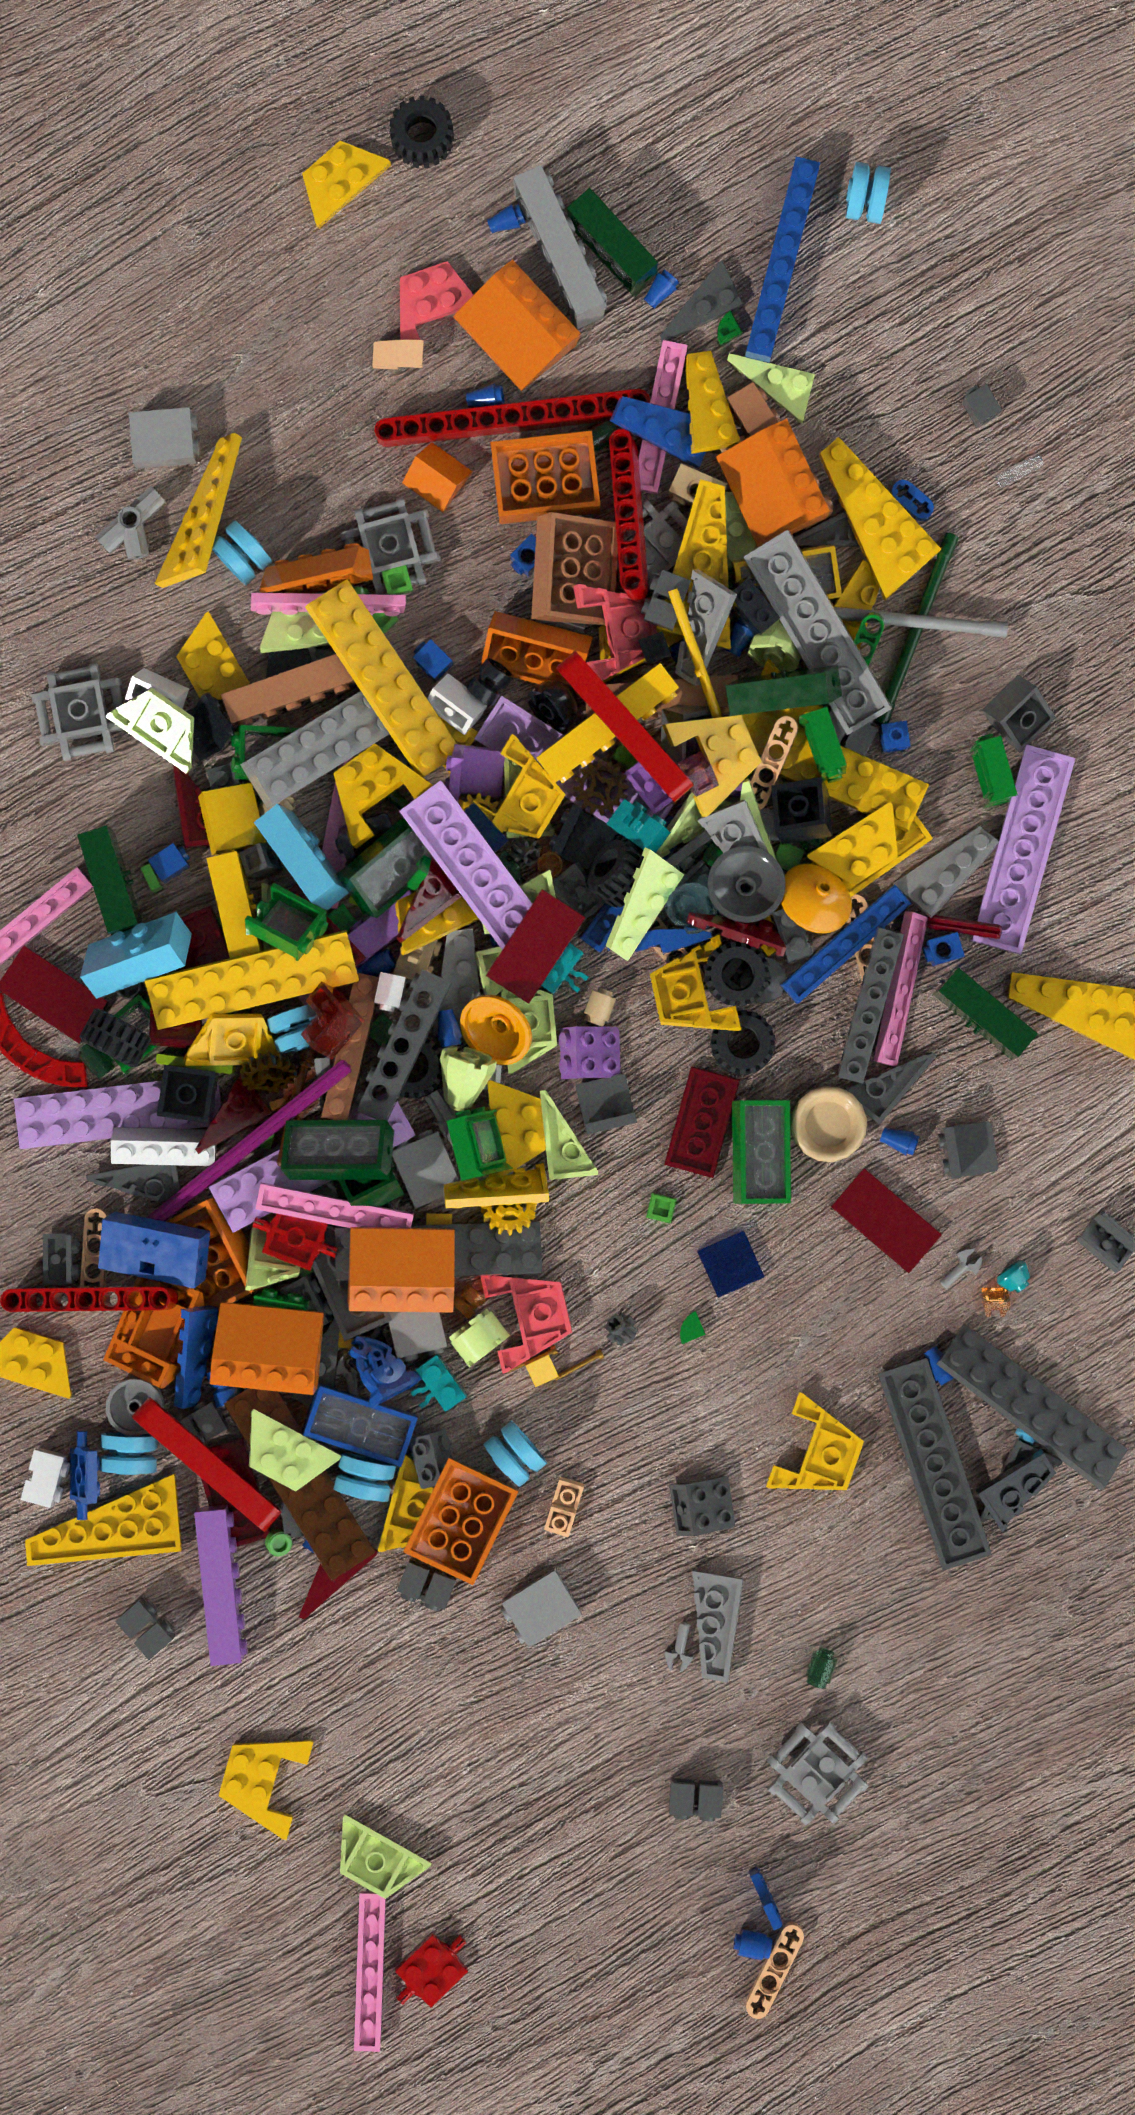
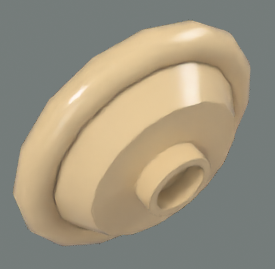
M822 1086L810 1090L798 1100L792 1112L791 1131L795 1143L804 1154L817 1161L836 1162L848 1158L859 1149L866 1135L867 1118L863 1105L852 1093L840 1087Z

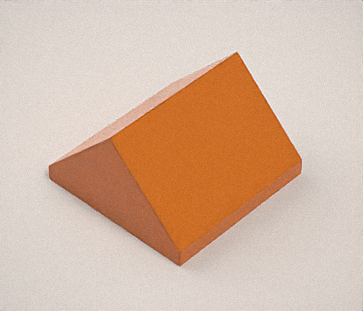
M431 442L415 456L402 484L444 513L473 471Z

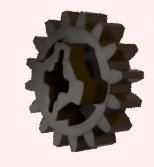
M598 760V766L596 767L590 762L588 764V771L583 768L580 769L583 775L582 778L575 777V781L580 783L579 786L573 787V791L580 792V795L575 799L576 801L583 800L584 803L581 808L584 810L589 806L591 808V815L596 810H599L601 816H604L605 810H609L611 814H614L613 807L615 805L619 807L621 804L620 799L628 798L623 793V790L629 789V785L622 784L627 777L626 775L619 776L621 768L617 767L613 770L612 762L610 761L606 766H603L602 761ZM598 771L608 772L614 777L604 778L600 776ZM591 776V785L584 790V784L587 778ZM596 778L603 785H608L605 788L607 799L599 791H594L597 788ZM618 786L617 796L612 801L610 794L612 789ZM595 797L602 800L604 805L593 804L589 799Z
M271 1052L263 1055L259 1053L256 1059L249 1057V1063L243 1062V1068L240 1069L242 1085L247 1086L248 1091L255 1089L257 1094L261 1091H265L266 1094L270 1092L278 1093L279 1088L287 1089L288 1084H294V1078L297 1077L295 1061L290 1060L289 1055L282 1057L280 1052L276 1055H272Z

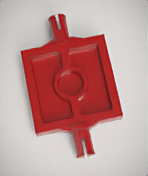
M276 1214L271 1222L258 1217L254 1220L253 1228L267 1232L266 1242L262 1250L263 1254L311 1271L314 1261L320 1253L333 1258L336 1257L334 1252L338 1251V1247L324 1243L325 1233L329 1225L327 1223Z
M431 1933L395 1968V1972L403 1979L407 1986L396 1996L397 2000L404 2005L415 1994L432 2008L468 1973V1968L457 1956V1952L467 1944V1941L459 1935L448 1945Z

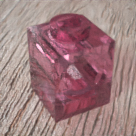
M701 752L678 762L679 768L694 784L690 790L696 797L719 786L711 764Z

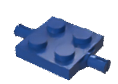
M76 1431L77 1447L70 1448V1500H74L77 1504V1520H88L87 1504L97 1503V1497L100 1495V1484L97 1481L100 1458L97 1455V1451L90 1450L87 1446L88 1431Z

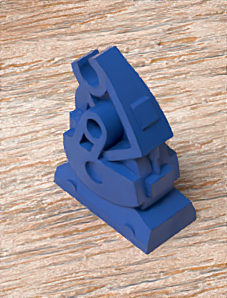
M356 1336L352 1340L351 1344L357 1345L360 1350L353 1346L348 1354L356 1359L360 1378L371 1393L369 1402L372 1408L411 1389L422 1379L416 1371L406 1372V1365L400 1358H396L391 1354L392 1348L387 1344Z

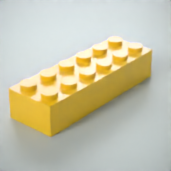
M659 663L616 697L637 720L640 717L646 720L657 712L654 708L662 701L666 705L677 696L675 691L679 687L662 664ZM593 713L536 758L555 783L558 780L564 783L574 775L572 770L580 764L582 767H585L595 759L592 755L599 749L604 752L616 742L613 738L616 736Z

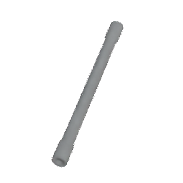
M834 607L843 621L861 622L867 613L878 612L884 618V625L976 633L984 636L1006 638L1008 631L1007 622L976 621ZM875 618L866 621V623L880 624Z

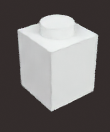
M380 972L374 1000L375 1004L380 1005V1010L394 1012L395 1008H400L407 978Z

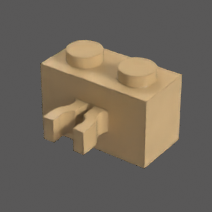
M439 939L404 956L400 952L393 974L406 977L409 981H412L416 973L420 974L422 969L433 974L434 967L430 965L433 956H439L442 942H439Z

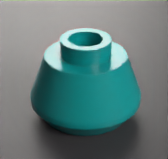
M1018 1260L1004 1269L997 1276V1284L1009 1292L1015 1290L1019 1293L1029 1285L1027 1280L1030 1278L1026 1262Z

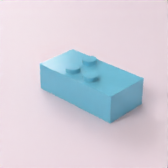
M277 803L254 822L311 903L328 910L349 893L337 877V871L319 848L318 844L320 841L312 831L308 832L294 812Z
M177 912L147 923H140L134 928L123 932H116L110 937L88 945L80 978L97 999L141 983L146 979H151L184 967L192 933Z

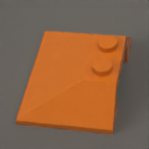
M137 1277L133 1287H171L178 1294V1303L170 1310L123 1311L103 1360L163 1389L181 1372V1366L177 1363L178 1353L183 1350V1341L179 1339L180 1329L185 1326V1319L181 1318V1309L205 1306L203 1293L190 1287ZM139 1292L136 1293L134 1298L138 1306L142 1302V1295ZM164 1292L159 1296V1301L162 1305H165L167 1302V1295Z

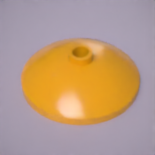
M801 864L791 868L784 875L785 893L781 904L786 914L797 925L815 933H831L840 929L847 922L852 910L851 896L843 881L836 874L819 865Z
M481 995L472 999L461 1013L460 1027L466 1043L470 1048L489 1054L492 1057L491 1061L495 1060L499 1065L513 1064L520 1061L529 1051L532 1043L530 1025L522 1011L510 1001L495 995Z

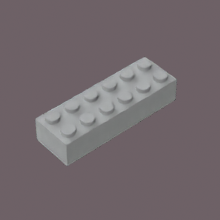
M539 165L513 177L514 195L521 206L525 219L575 327L578 330L604 318L605 308H607L605 291L602 286L597 287L595 278L597 276L591 263H586L584 257L586 251L581 240L576 241L573 233L575 232V227L571 218H565L563 211L565 209L561 196L554 193L552 187L554 182L549 171L544 172L542 166Z
M360 691L240 765L268 809L389 735V732Z

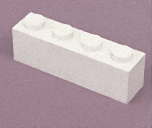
M114 1127L111 1137V1164L210 1166L216 1161L217 1145L198 1155L195 1148L206 1131L203 1129Z

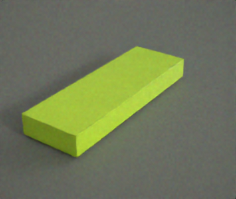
M157 1053L156 1063L224 1074H233L236 1069V1065L185 1066L183 1063L184 1056Z

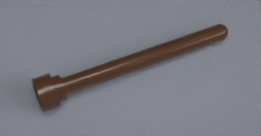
M300 1050L296 1052L295 1063L298 1071L291 1100L304 1091L307 1073L315 1065L314 1059H316L317 1055L311 1051ZM285 1127L277 1158V1165L281 1167Z

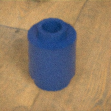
M742 1929L740 1934H735L733 1949L737 1950L738 1956L757 1960L769 1959L772 1949V1938L767 1937V1934Z

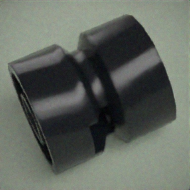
M486 658L479 668L480 675H474L467 685V689L481 702L494 706L502 695L500 690L507 688L514 675L499 662Z

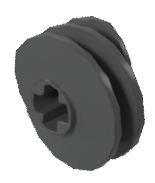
M765 957L769 963V985L764 990V994L756 999L755 1003L772 1002L784 990L780 984L786 980L785 971L780 963L772 958ZM748 963L740 974L739 984L741 988L746 987L752 978V969Z

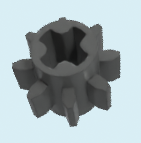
M519 836L511 844L509 856L520 868L524 864L531 867L540 859L539 851L542 847L533 837L528 836L525 839Z
M620 1312L619 1315H613L609 1318L605 1327L610 1332L606 1337L611 1342H616L620 1346L624 1343H630L635 1338L636 1332H638L633 1326L636 1320L630 1315L626 1316L623 1312Z

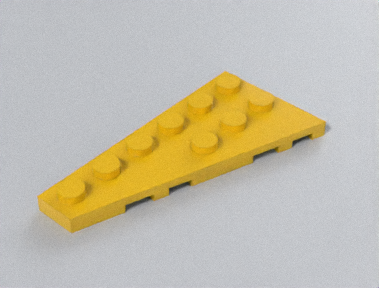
M232 433L224 436L216 443L212 457L154 583L159 587L164 588L206 573L242 437L238 434Z
M837 437L819 454V458L838 494V500L847 514L848 522L863 555L866 556L872 570L871 573L877 581L885 601L937 555L941 548L841 438Z
M700 479L673 571V574L691 580L683 601L687 616L690 605L687 602L688 594L692 591L694 581L691 579L692 570L699 569L728 588L725 486ZM665 599L666 602L672 604L670 600ZM729 615L716 645L727 650H731ZM678 619L673 631L657 626L659 630L683 636Z
M1010 973L1008 999L1135 1060V989Z
M176 1473L87 1512L88 1520H77V1517L25 1540L27 1566L182 1551Z

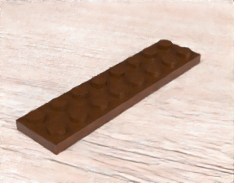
M247 1388L223 1403L249 1447L251 1446V1411L253 1409L303 1435L302 1430L278 1391ZM326 1470L297 1491L269 1478L331 1581L376 1553L340 1493L333 1490L334 1483Z

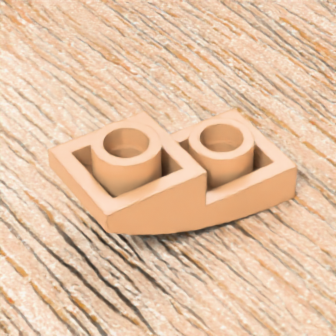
M387 340L374 342L372 367L374 369L397 370L398 367L423 368L424 341Z
M560 1476L544 1530L569 1537L584 1489L583 1483Z

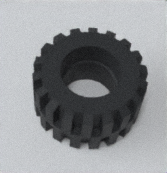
M414 96L410 97L409 103L401 102L399 104L400 110L395 108L393 111L394 118H390L389 130L392 146L396 150V155L399 159L403 157V161L407 165L413 162V167L419 168V164H424V168H430L429 163L433 162L435 166L440 164L439 158L445 160L448 156L447 151H451L453 147L454 132L449 111H445L444 105L441 102L436 104V99L430 97L428 101L425 100V96H419V100H415ZM425 122L433 125L437 131L430 140L416 142L408 137L409 129L417 123Z
M625 837L611 840L596 854L588 868L585 878L587 889L613 908L624 906L625 895L627 892L630 893L635 881L633 878L635 870L640 868L643 861V850Z
M729 942L717 947L708 957L704 967V981L707 984L708 991L711 992L715 999L726 1005L745 1006L755 1002L756 999L764 994V990L769 985V963L766 961L765 955L757 948L741 942ZM731 959H742L752 969L751 981L742 989H732L722 979V969Z
M101 1009L93 1010L79 1035L83 1042L130 1067L138 1066L151 1042L148 1034Z
M741 1010L737 1011L741 1028L752 1030L758 1039V1047L755 1053L747 1058H739L733 1055L728 1048V1037L732 1030L713 1029L710 1046L716 1063L724 1068L725 1071L735 1075H749L762 1069L771 1060L775 1051L776 1038L771 1024L769 1025L763 1016L761 1017L753 1011Z
M426 1038L420 1051L428 1062V1071L419 1081H406L400 1094L404 1098L419 1099L428 1096L439 1087L442 1081L440 1062L442 1052L428 1038ZM399 1039L395 1044L396 1051L399 1053L406 1052L409 1049L408 1040ZM394 1062L387 1063L384 1067L385 1074L389 1077L396 1075L398 1072L397 1064Z

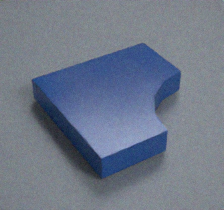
M755 1867L749 1870L750 1877L773 1930H777L783 1925L779 1910L760 1869Z

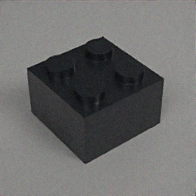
M822 777L771 786L775 833L782 845L832 836L829 794Z
M164 1065L157 1116L210 1124L213 1119L219 1073Z

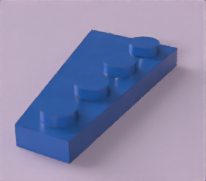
M624 396L619 398L610 419L611 422L694 468L700 467L706 452L691 454L692 434H690L689 424L691 423V416L689 413Z
M212 1305L181 1309V1318L185 1319V1326L180 1329L179 1339L183 1341V1350L178 1353L177 1363L181 1366V1372L176 1375L174 1406L181 1409L196 1406L201 1397V1385L207 1371L206 1363L209 1352L212 1349L214 1329L218 1323L217 1315L219 1308Z

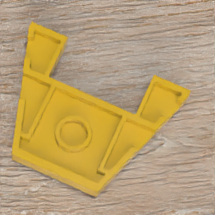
M742 715L662 725L671 747H675L695 737L705 758L715 785L693 796L702 817L709 816L761 763Z
M511 734L500 754L522 767L520 773L496 813L473 800L465 813L475 825L540 839L566 794L539 765L514 734Z
M375 743L333 773L350 841L355 848H358L374 836L361 814L403 784L414 799L433 786V784Z
M720 935L712 937L704 945L693 948L692 952L680 959L676 958L650 974L661 1025L732 1031L741 1030L736 1005L709 1011L699 965L707 963L708 957L717 947L722 946Z
M798 1392L791 1414L815 1422L813 1434L799 1473L773 1464L766 1487L770 1489L847 1490L864 1441L805 1394Z
M314 1740L233 1744L218 1796L281 1839L287 1840L293 1815L268 1809L281 1758L307 1765Z

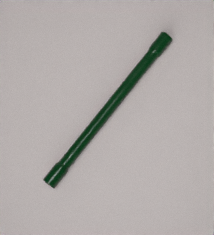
M946 532L940 545L941 551L937 554V559L915 615L928 616L947 565L953 556L959 537L952 533ZM910 627L885 692V696L892 709L873 720L878 725L887 724L891 719L896 699L923 628Z

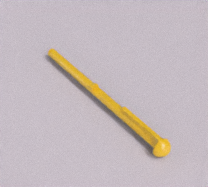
M678 588L668 591L695 667V675L699 677L712 718L723 717Z

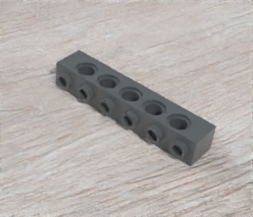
M878 926L876 928L837 1071V1076L859 1083L864 1082L904 936L901 932Z
M423 969L420 974L416 973L410 984L413 991L410 997H404L399 1008L402 1014L398 1021L394 1019L388 1031L391 1038L388 1044H382L377 1055L380 1061L377 1067L372 1066L368 1073L366 1081L369 1082L366 1091H360L355 1101V1104L358 1105L357 1111L376 1120H389L452 985L451 982ZM422 992H427L431 995V1002L426 1006H421L417 1003V997ZM415 1015L420 1018V1025L412 1030L407 1028L406 1020L408 1017ZM399 1039H406L409 1042V1049L404 1053H399L395 1049V1044ZM394 1062L398 1066V1072L396 1075L389 1077L385 1074L384 1067L387 1063ZM379 1085L385 1086L387 1089V1096L382 1100H376L373 1096L374 1089Z

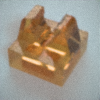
M982 1288L981 1298L986 1317H990L991 1311L999 1310L1000 1317H1004L1007 1310H1010L1011 1304L1008 1290L1005 1288Z

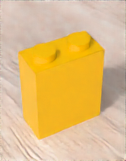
M252 783L204 791L198 796L212 856L246 850L254 845L266 842L264 836L254 824L260 818Z

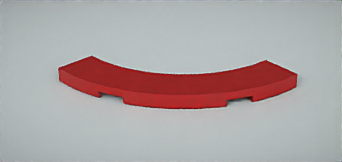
M0 993V1052L12 1064L36 1079L59 1086L89 1087L87 1063L85 1061L73 1062L56 1059L44 1054L28 1043L13 1024L5 1004L4 993Z

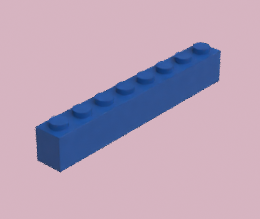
M797 156L795 158L745 354L747 358L770 363L821 162Z

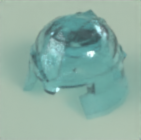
M693 882L676 887L669 895L665 906L666 913L672 923L683 927L687 934H698L704 931V929L687 923L689 912L709 915L717 914V909L710 899L708 888Z

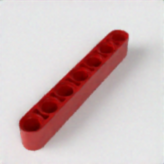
M618 429L611 434L609 445L620 583L630 599L639 601L647 596L649 584L638 449L629 431ZM628 442L624 447H620L622 443ZM630 465L626 470H621L624 466ZM632 488L628 493L623 494L626 489ZM628 512H633L631 516L625 517ZM635 535L632 540L626 541L629 536ZM634 558H637L635 563L628 564L629 561H631ZM639 582L636 587L630 588L633 583Z
M576 651L571 653L556 667L558 672L674 802L694 786L691 780Z
M171 1287L8 1289L2 1293L0 1303L2 1308L8 1312L170 1310L177 1305L178 1294ZM138 1292L142 1295V1302L139 1306L135 1303L134 1299ZM162 1292L167 1295L165 1305H162L159 1301V1296ZM64 1293L68 1296L66 1306H63L61 1303V1297ZM88 1293L93 1297V1302L90 1306L85 1301ZM112 1293H115L118 1298L114 1306L110 1302ZM15 1294L19 1297V1304L16 1307L12 1302ZM39 1294H42L44 1299L42 1306L37 1304V1296Z
M148 1397L131 1416L141 1427L262 1531L265 1532L282 1513L275 1504L152 1398Z

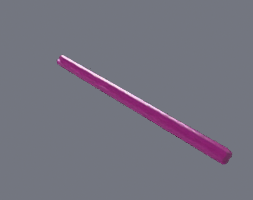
M345 1060L338 1062L146 1218L164 1222L285 1126L286 1120L295 1118L351 1073V1066Z

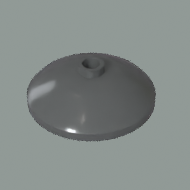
M751 846L735 847L720 855L712 865L708 876V893L716 909L727 918L744 923L756 922L771 915L780 905L785 893V876L778 861L768 852ZM746 885L750 891L742 892L740 887Z

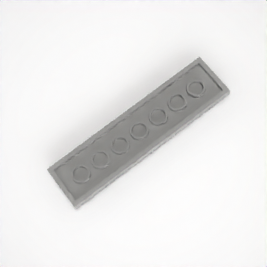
M784 531L745 555V561L773 609L780 616V621L808 669L838 665L842 696L829 703L846 734L854 732L891 710V704L790 531Z

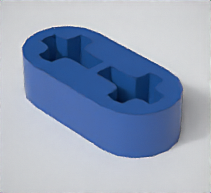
M907 480L897 481L891 489V494L915 520L926 521L930 518L934 509L933 502ZM906 487L908 489L906 494L911 500L904 495L901 498L898 497L899 491L897 488L903 489ZM915 501L920 506L926 504L927 514L924 512L918 514L916 512L918 507L913 502Z

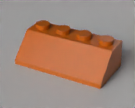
M357 543L345 545L344 549L336 551V549L322 550L321 555L312 556L311 554L301 555L297 557L298 560L289 562V560L274 562L275 566L266 567L259 591L260 593L313 594L331 590L346 579H348L351 585L373 580L369 550L359 546Z
M494 611L488 627L481 665L486 658H491L505 666L514 675V678L536 684H541L547 680H557L564 684H569L556 667L574 651L587 663L593 637Z

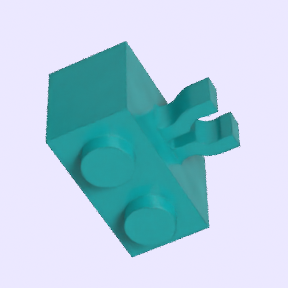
M624 799L607 822V825L642 850L646 847L656 853L671 833L664 827L667 822L656 814H653L652 817L645 813L647 808L636 800L631 804Z
M569 942L541 987L554 996L563 982L566 981L571 989L578 993L580 988L575 986L574 980L569 977V974L575 978L580 977L585 982L588 980L589 977L574 970L584 953Z
M436 1354L416 1369L426 1386L416 1388L411 1392V1395L414 1397L417 1393H424L427 1390L431 1391L426 1396L425 1401L419 1404L421 1409L428 1405L432 1397H435L446 1412L467 1397L466 1392L439 1354Z

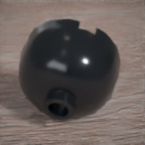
M547 680L528 693V696H531V700L528 703L534 715L545 724L548 721L554 726L552 728L558 732L563 731L572 723L578 711L576 693L569 684H564L557 680Z

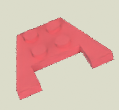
M448 261L400 277V340H420L416 326L456 313L473 296V293Z
M583 584L573 586L577 609L602 606L611 658L587 662L599 678L603 681L644 659L638 640L657 633L656 625L643 621L645 614L641 613L645 600L651 599L643 598L642 600L634 601L626 593L607 591V589L587 587Z
M494 1275L480 1276L485 1298L512 1293L523 1345L498 1350L502 1373H507L573 1332L561 1282Z

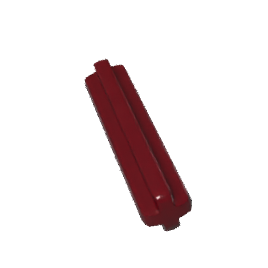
M934 915L932 918L928 916L927 927L929 929L999 939L1002 934V926L999 924Z

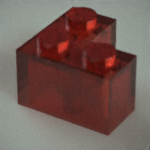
M321 981L306 999V1002L317 1015L301 1033V1036L312 1049L333 1060L365 1020L340 991Z

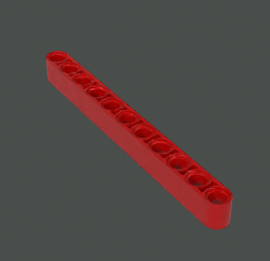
M630 389L399 416L379 420L375 425L374 431L380 445L394 447L610 421L614 411H610L606 407L609 402L618 403L619 398L624 396L632 399H642L644 402L650 403V397L643 389ZM589 404L595 410L590 414H585L581 408ZM564 407L570 413L565 417H560L556 414V411ZM540 410L544 413V417L540 420H535L531 417L532 412ZM511 413L519 416L518 421L514 423L508 422L505 418ZM485 416H490L494 419V422L489 426L483 425L480 421ZM460 419H465L469 422L468 426L463 429L457 428L455 424ZM435 422H440L444 425L443 429L438 432L432 431L430 427ZM410 425H415L419 428L413 435L405 432V429ZM384 428L393 430V434L387 438L382 437L380 432Z

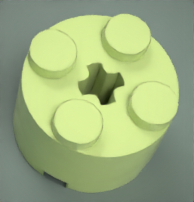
M485 1309L449 1338L452 1341L453 1347L466 1364L471 1367L510 1337V1335L492 1311L489 1312L488 1309Z

